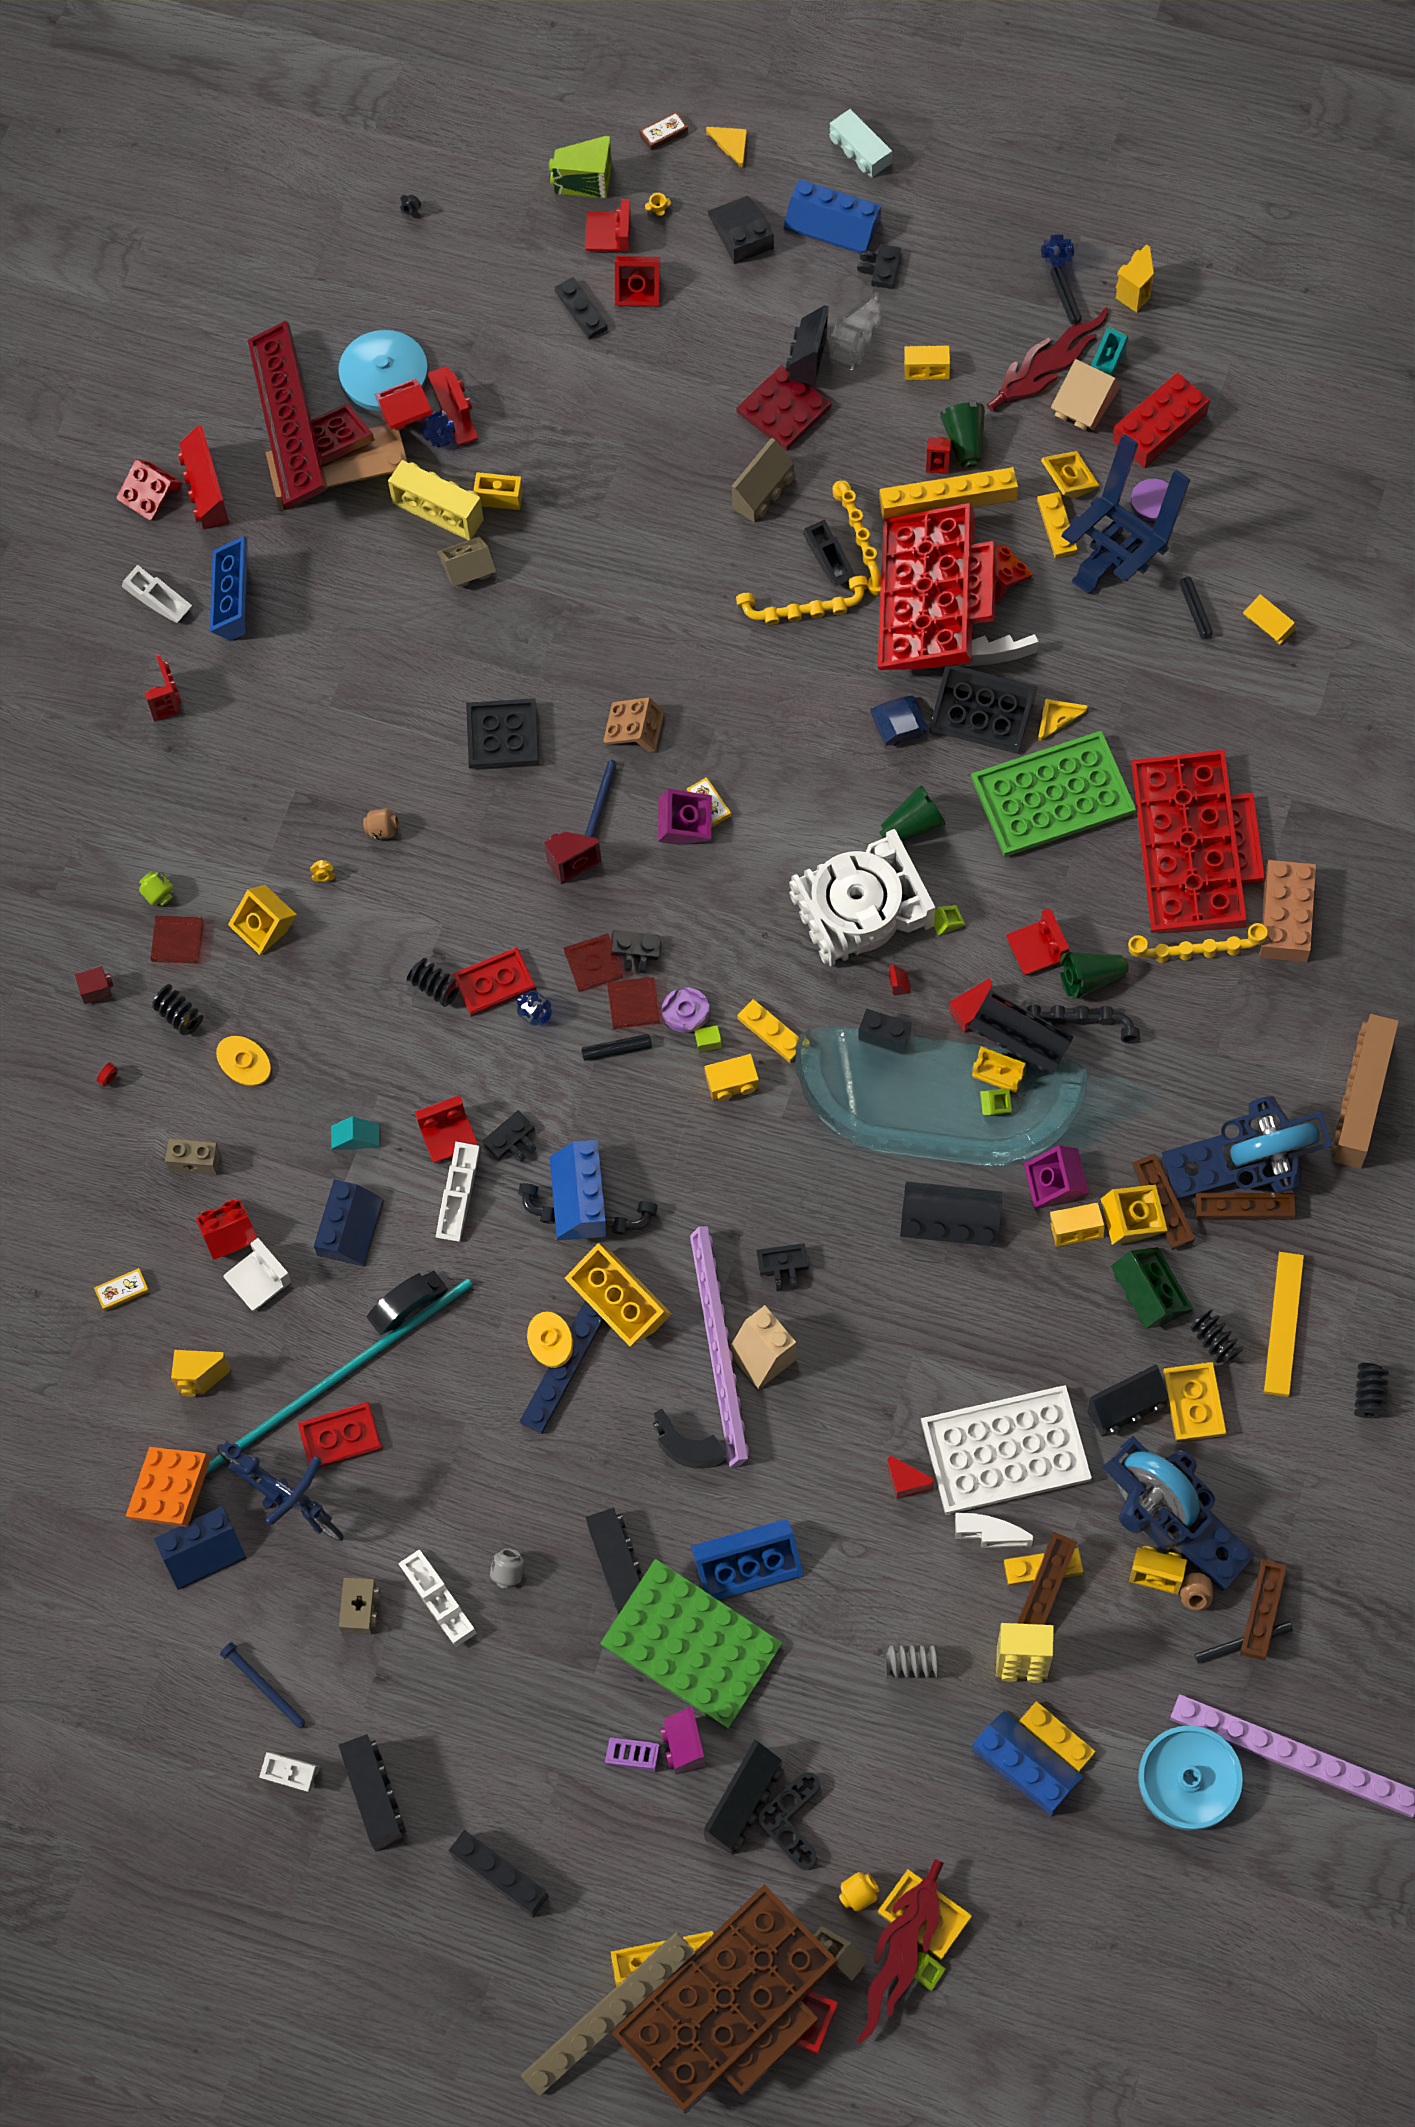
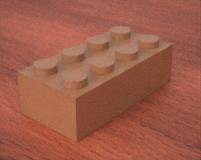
M1268 860L1265 871L1262 924L1267 928V939L1263 944H1260L1259 958L1308 961L1311 949L1316 864Z

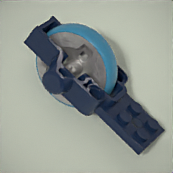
M1274 1096L1262 1097L1249 1103V1115L1225 1122L1221 1128V1135L1162 1152L1176 1199L1236 1182L1240 1188L1245 1190L1270 1183L1275 1193H1283L1299 1188L1301 1186L1300 1156L1333 1147L1323 1118V1111L1289 1121ZM1275 1115H1276V1116L1279 1118V1120L1282 1122V1123L1279 1124V1126H1280V1129H1283V1130H1279L1278 1125H1277V1121H1276V1118H1275ZM1259 1118L1262 1136H1259V1130H1254L1251 1127L1253 1119ZM1319 1119L1322 1132L1325 1138V1143L1301 1151L1290 1153L1299 1149L1312 1146L1319 1142V1131L1315 1124L1305 1123L1297 1125L1310 1120ZM1229 1125H1236L1239 1128V1135L1237 1137L1228 1138L1226 1136L1225 1130ZM1246 1140L1230 1148V1156L1236 1166H1243L1270 1158L1274 1173L1277 1176L1268 1177L1266 1175L1265 1169L1269 1166L1268 1161L1230 1171L1222 1150L1223 1146ZM1286 1153H1290L1288 1154L1289 1159L1293 1158L1292 1171H1290L1291 1168ZM1189 1162H1196L1199 1165L1197 1175L1190 1176L1186 1173L1185 1166ZM1245 1171L1253 1175V1182L1249 1185H1243L1239 1181L1240 1174Z
M1132 1436L1101 1467L1117 1482L1118 1488L1126 1500L1119 1514L1120 1523L1132 1533L1137 1534L1144 1531L1162 1549L1168 1550L1177 1546L1221 1591L1225 1590L1255 1554L1210 1511L1215 1504V1496L1194 1474L1197 1464L1188 1453L1178 1450L1162 1458L1150 1453ZM1125 1453L1129 1454L1127 1457H1125V1458L1122 1460L1121 1463L1119 1462L1120 1458H1121ZM1198 1519L1200 1524L1191 1533L1187 1528ZM1168 1531L1173 1535V1539L1168 1535ZM1217 1549L1224 1552L1225 1561L1217 1558Z

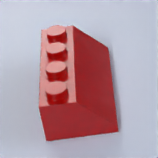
M199 425L179 443L182 452L177 454L180 465L186 466L187 471H183L186 485L191 484L192 489L188 490L191 504L196 503L197 506L196 509H193L196 522L201 521L203 530L227 524L229 519L203 426Z

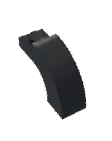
M435 1271L423 1276L418 1273L387 1293L371 1309L366 1317L379 1335H383L398 1328L402 1321L421 1305L446 1294L448 1288Z
M663 1409L654 1413L655 1422L652 1424L659 1436L664 1435L658 1439L659 1447L670 1459L683 1466L697 1469L716 1467L727 1462V1455L714 1434L702 1440L687 1439L676 1431Z

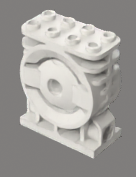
M895 829L886 832V838L869 844L866 852L853 851L839 854L828 860L825 864L818 865L817 870L814 872L807 869L804 871V876L800 878L797 874L791 877L792 881L789 882L792 890L789 892L794 905H799L801 920L804 924L808 923L811 929L809 931L811 940L814 944L818 943L821 949L819 951L821 960L824 964L828 963L829 966L835 965L836 959L847 960L850 953L858 955L861 952L871 951L882 946L894 935L897 929L909 933L923 926L925 930L934 927L935 906ZM832 882L833 884L830 889V903L832 909L837 915H835L832 912L826 900V890ZM881 884L887 889V902L882 910L885 917L883 921L878 913L883 904ZM902 894L908 895L909 899L902 902ZM853 895H860L862 898L855 900L851 897ZM855 923H858L861 929H858Z

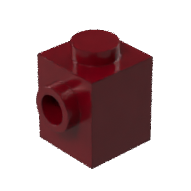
M102 966L75 974L84 1004L112 996L110 988L114 987L110 973L105 974Z

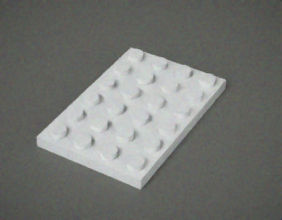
M1066 1385L921 1418L945 1515L1090 1482L1092 1479Z

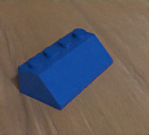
M799 179L790 199L783 229L861 253L868 250L881 221V205Z
M245 536L213 550L210 632L229 641L246 634L248 539Z
M574 1141L550 1156L557 1241L606 1237L598 1141Z
M788 1519L691 1546L702 1589L717 1600L803 1576L794 1534Z
M1005 1711L996 1717L972 1744L971 1751L1051 1817L1084 1778L1083 1775Z

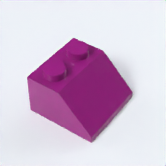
M667 789L659 797L658 842L682 845L711 840L712 795Z
M1058 1145L1024 1163L1033 1205L1036 1209L1070 1203L1089 1193L1078 1148Z
M693 1707L686 1708L663 1719L665 1727L660 1728L663 1743L668 1742L670 1752L666 1753L669 1768L674 1767L675 1774L705 1768L704 1754Z

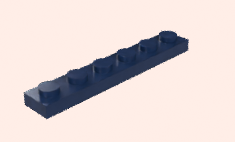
M586 1300L570 1327L573 1336V1352L570 1359L563 1366L548 1368L520 1419V1424L540 1434H543L604 1321Z

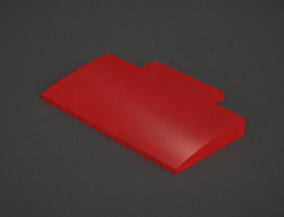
M970 503L883 519L878 642L879 670L923 669L972 662L973 624L995 620L996 545L994 541L975 544V512Z
M1225 749L1131 760L1151 933L1211 931L1246 927L1242 884L1264 882L1265 877L1254 793L1230 795Z

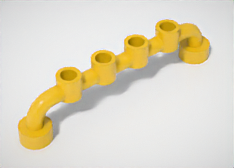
M838 481L833 485V496L836 500L842 501L843 507L848 510L849 524L855 529L856 543L861 546L863 562L868 565L871 577L868 580V591L874 596H879L881 576L876 562L877 551L870 546V532L863 527V514L855 506V493L851 490L848 482Z
M856 576L849 579L850 590L855 592L854 596L850 598L836 597L831 601L824 602L815 600L809 604H790L784 608L769 607L763 611L752 609L755 605L753 593L739 594L736 597L737 607L743 609L749 618L765 620L767 625H775L779 623V617L788 616L790 622H796L802 619L801 614L810 613L811 618L823 617L826 610H833L834 615L845 614L847 612L846 607L857 605L862 600L864 590L868 588V583L865 576Z
M1260 923L1251 925L1248 929V939L1240 940L1233 936L1228 938L1227 941L1215 942L1213 939H1207L1201 944H1191L1188 941H1184L1179 946L1168 947L1165 944H1159L1152 949H1148L1147 940L1143 936L1137 935L1129 940L1128 946L1129 952L1133 956L1155 958L1160 963L1168 961L1169 956L1177 955L1182 960H1190L1193 954L1203 953L1205 957L1212 958L1216 955L1217 951H1227L1229 955L1235 956L1240 953L1241 949L1263 944L1267 939V928Z

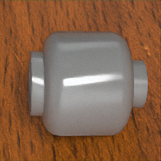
M503 1549L493 1556L490 1569L491 1579L501 1588H510L519 1584L523 1576L524 1559L520 1556L519 1552L513 1549Z

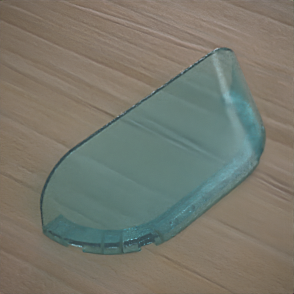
M818 1027L806 1030L801 1033L796 1046L797 1076L803 1088V1095L816 1116L835 1134H842L846 1138L851 1139L852 1143L857 1146L894 1154L989 1166L1009 1164V1161L1021 1158L1026 1160L1049 1148L1069 1129V1125L1080 1111L1087 1087L1088 1074L1086 1069L1072 1060L1062 1058L1058 1068L1052 1075L1001 1047L910 1036L904 1055L859 1041V1029L849 1027ZM981 1046L1026 1063V1073L1017 1094L1010 1092L1012 1112L995 1115H983L980 1091L1002 1088L972 1077L973 1064L977 1062Z

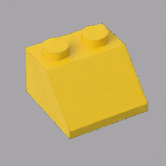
M266 885L247 890L228 925L261 955L287 933L297 914Z
M1156 1184L1112 1189L1101 1198L1112 1245L1132 1243L1168 1231Z
M174 1350L171 1379L178 1393L186 1397H194L196 1394H204L230 1372L231 1367L224 1352Z
M1137 1547L1129 1582L1178 1595L1187 1560L1182 1559L1181 1555L1168 1552L1167 1555L1158 1553L1157 1549L1153 1547Z

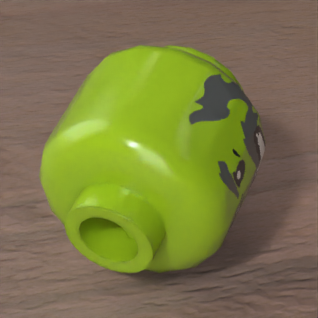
M151 871L140 880L139 892L152 906L159 903L164 906L173 898L171 893L174 890V885L162 872L155 873Z

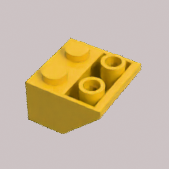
M1147 244L1141 251L1137 250L1133 254L1131 261L1127 265L1124 264L1117 273L1116 299L1136 313L1151 296L1154 271L1150 246Z

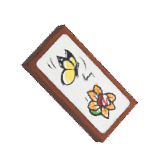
M676 111L639 131L642 139L649 149L652 150L687 132L688 126Z

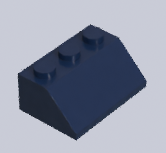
M334 1179L314 1243L317 1256L364 1266L383 1198L357 1184Z
M223 1506L190 1521L188 1527L179 1526L154 1538L177 1590L247 1558Z

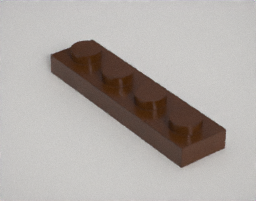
M1156 1154L1133 1162L1132 1166L1141 1186L1156 1184L1168 1230L1164 1232V1235L1171 1250L1193 1243L1195 1237Z
M1196 1193L1195 1196L1196 1219L1295 1218L1294 1193Z
M1056 1532L1052 1533L1016 1624L1045 1625L1078 1541Z
M1265 1560L1261 1561L1240 1655L1266 1661L1287 1565Z

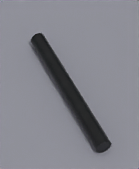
M1288 1621L1273 1626L1271 1638L1293 1631L1291 1622ZM1244 1637L1195 1653V1660L1197 1663H1201L1241 1649Z

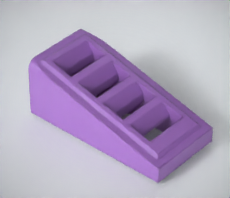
M610 1738L605 1764L656 1772L660 1744ZM616 1745L621 1746L618 1759L613 1758ZM626 1747H630L628 1760H624ZM640 1749L639 1760L633 1761L635 1750ZM645 1751H650L649 1761L643 1762Z

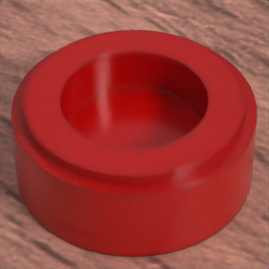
M111 1062L106 1064L97 1076L96 1082L103 1087L108 1086L117 1075L118 1067Z

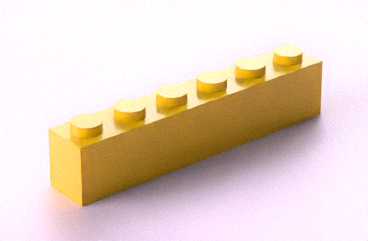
M1014 467L883 488L880 489L879 504L883 519L970 503L972 508L1017 501L1018 485Z

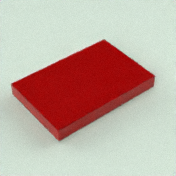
M518 947L452 974L453 979H457L456 985L459 987V992L471 1017L536 990V985Z
M369 1401L297 1423L308 1464L311 1463L314 1457H320L322 1462L319 1468L382 1450Z

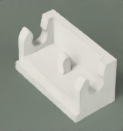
M267 1752L259 1778L309 1792V1789H313L315 1785L313 1783L314 1777L319 1773L320 1766L273 1752Z

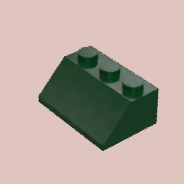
M1158 1247L1130 1250L1111 1265L1116 1280L1121 1284L1126 1293L1127 1300L1133 1305L1138 1314L1139 1321L1146 1329L1160 1327L1194 1310Z

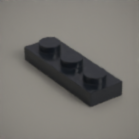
M574 277L555 286V293L588 339L608 330L607 323Z

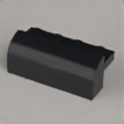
M989 990L968 1027L978 1035L988 1038L998 1046L1013 1052L1021 1059L1029 1061L1039 1069L1052 1075L1058 1068L1074 1037Z
M906 1182L900 1237L997 1247L1003 1191Z

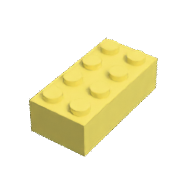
M402 460L388 480L394 505L467 540L472 539L484 520L481 500L475 492L466 491L452 481L447 482L434 472L428 473L420 469L415 463H408Z
M1001 1623L997 1644L996 1677H1001L1002 1681L1006 1682L1017 1681V1678L1027 1679L1031 1683H1041L1043 1679L1047 1680L1053 1657V1625Z

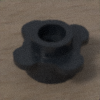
M402 195L400 197L402 201L401 211L417 218L419 216L418 210L421 208L420 200L414 195Z

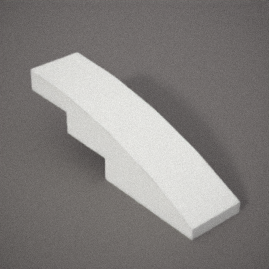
M1034 634L1013 642L1011 636L1008 635L989 643L986 636H982L972 640V662L957 665L969 667L1016 660L1037 653L1038 640Z
M455 1142L452 1165L449 1168L447 1185L442 1198L436 1232L437 1238L459 1242L461 1240L481 1147L479 1145Z
M420 1550L398 1563L455 1647L477 1634Z

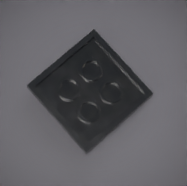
M535 698L466 703L469 769L539 765Z

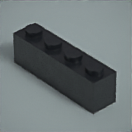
M613 1507L587 1516L586 1522L619 1615L640 1583L638 1575L642 1573L638 1561H632L630 1552L634 1550L629 1536L624 1538L622 1529L626 1527L622 1514L616 1515Z
M466 1830L460 1834L448 1850L451 1857L531 1917L535 1916L549 1897L545 1889Z

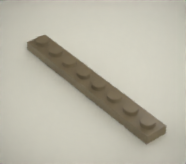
M676 1931L521 2074V2078L540 2096L695 1954V1950Z

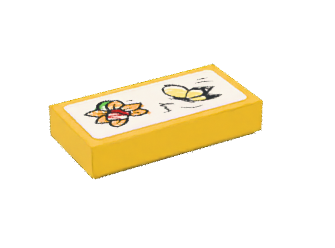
M707 777L687 788L688 792L712 795L711 828L731 817V812Z
M139 1268L94 1288L104 1311L149 1292Z

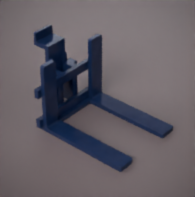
M1126 434L1120 439L1102 496L1100 498L1096 497L1091 502L1092 506L1080 517L1076 516L1072 519L1071 525L1063 531L1061 536L1071 544H1075L1085 534L1093 538L1090 548L1094 551L1080 564L1077 575L1072 579V583L1087 594H1090L1097 587L1100 577L1113 565L1117 566L1114 574L1127 582L1137 571L1144 574L1149 569L1146 563L1158 552L1164 555L1169 550L1167 545L1190 483V479L1178 470L1172 473L1154 528L1120 506L1119 501L1138 448V443ZM1106 515L1113 522L1100 532L1093 526ZM1124 528L1132 534L1119 545L1115 540L1122 534Z

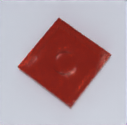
M155 915L151 961L198 964L203 918Z
M608 933L563 948L578 992L623 978L617 956L611 955V940Z
M654 977L607 983L613 1029L660 1023Z

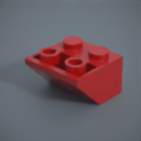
M417 379L374 394L382 417L391 430L404 429L408 426V423L424 421L428 419L429 415L433 414Z
M240 1199L229 1200L222 1207L215 1210H206L195 1218L213 1260L246 1247L257 1239Z

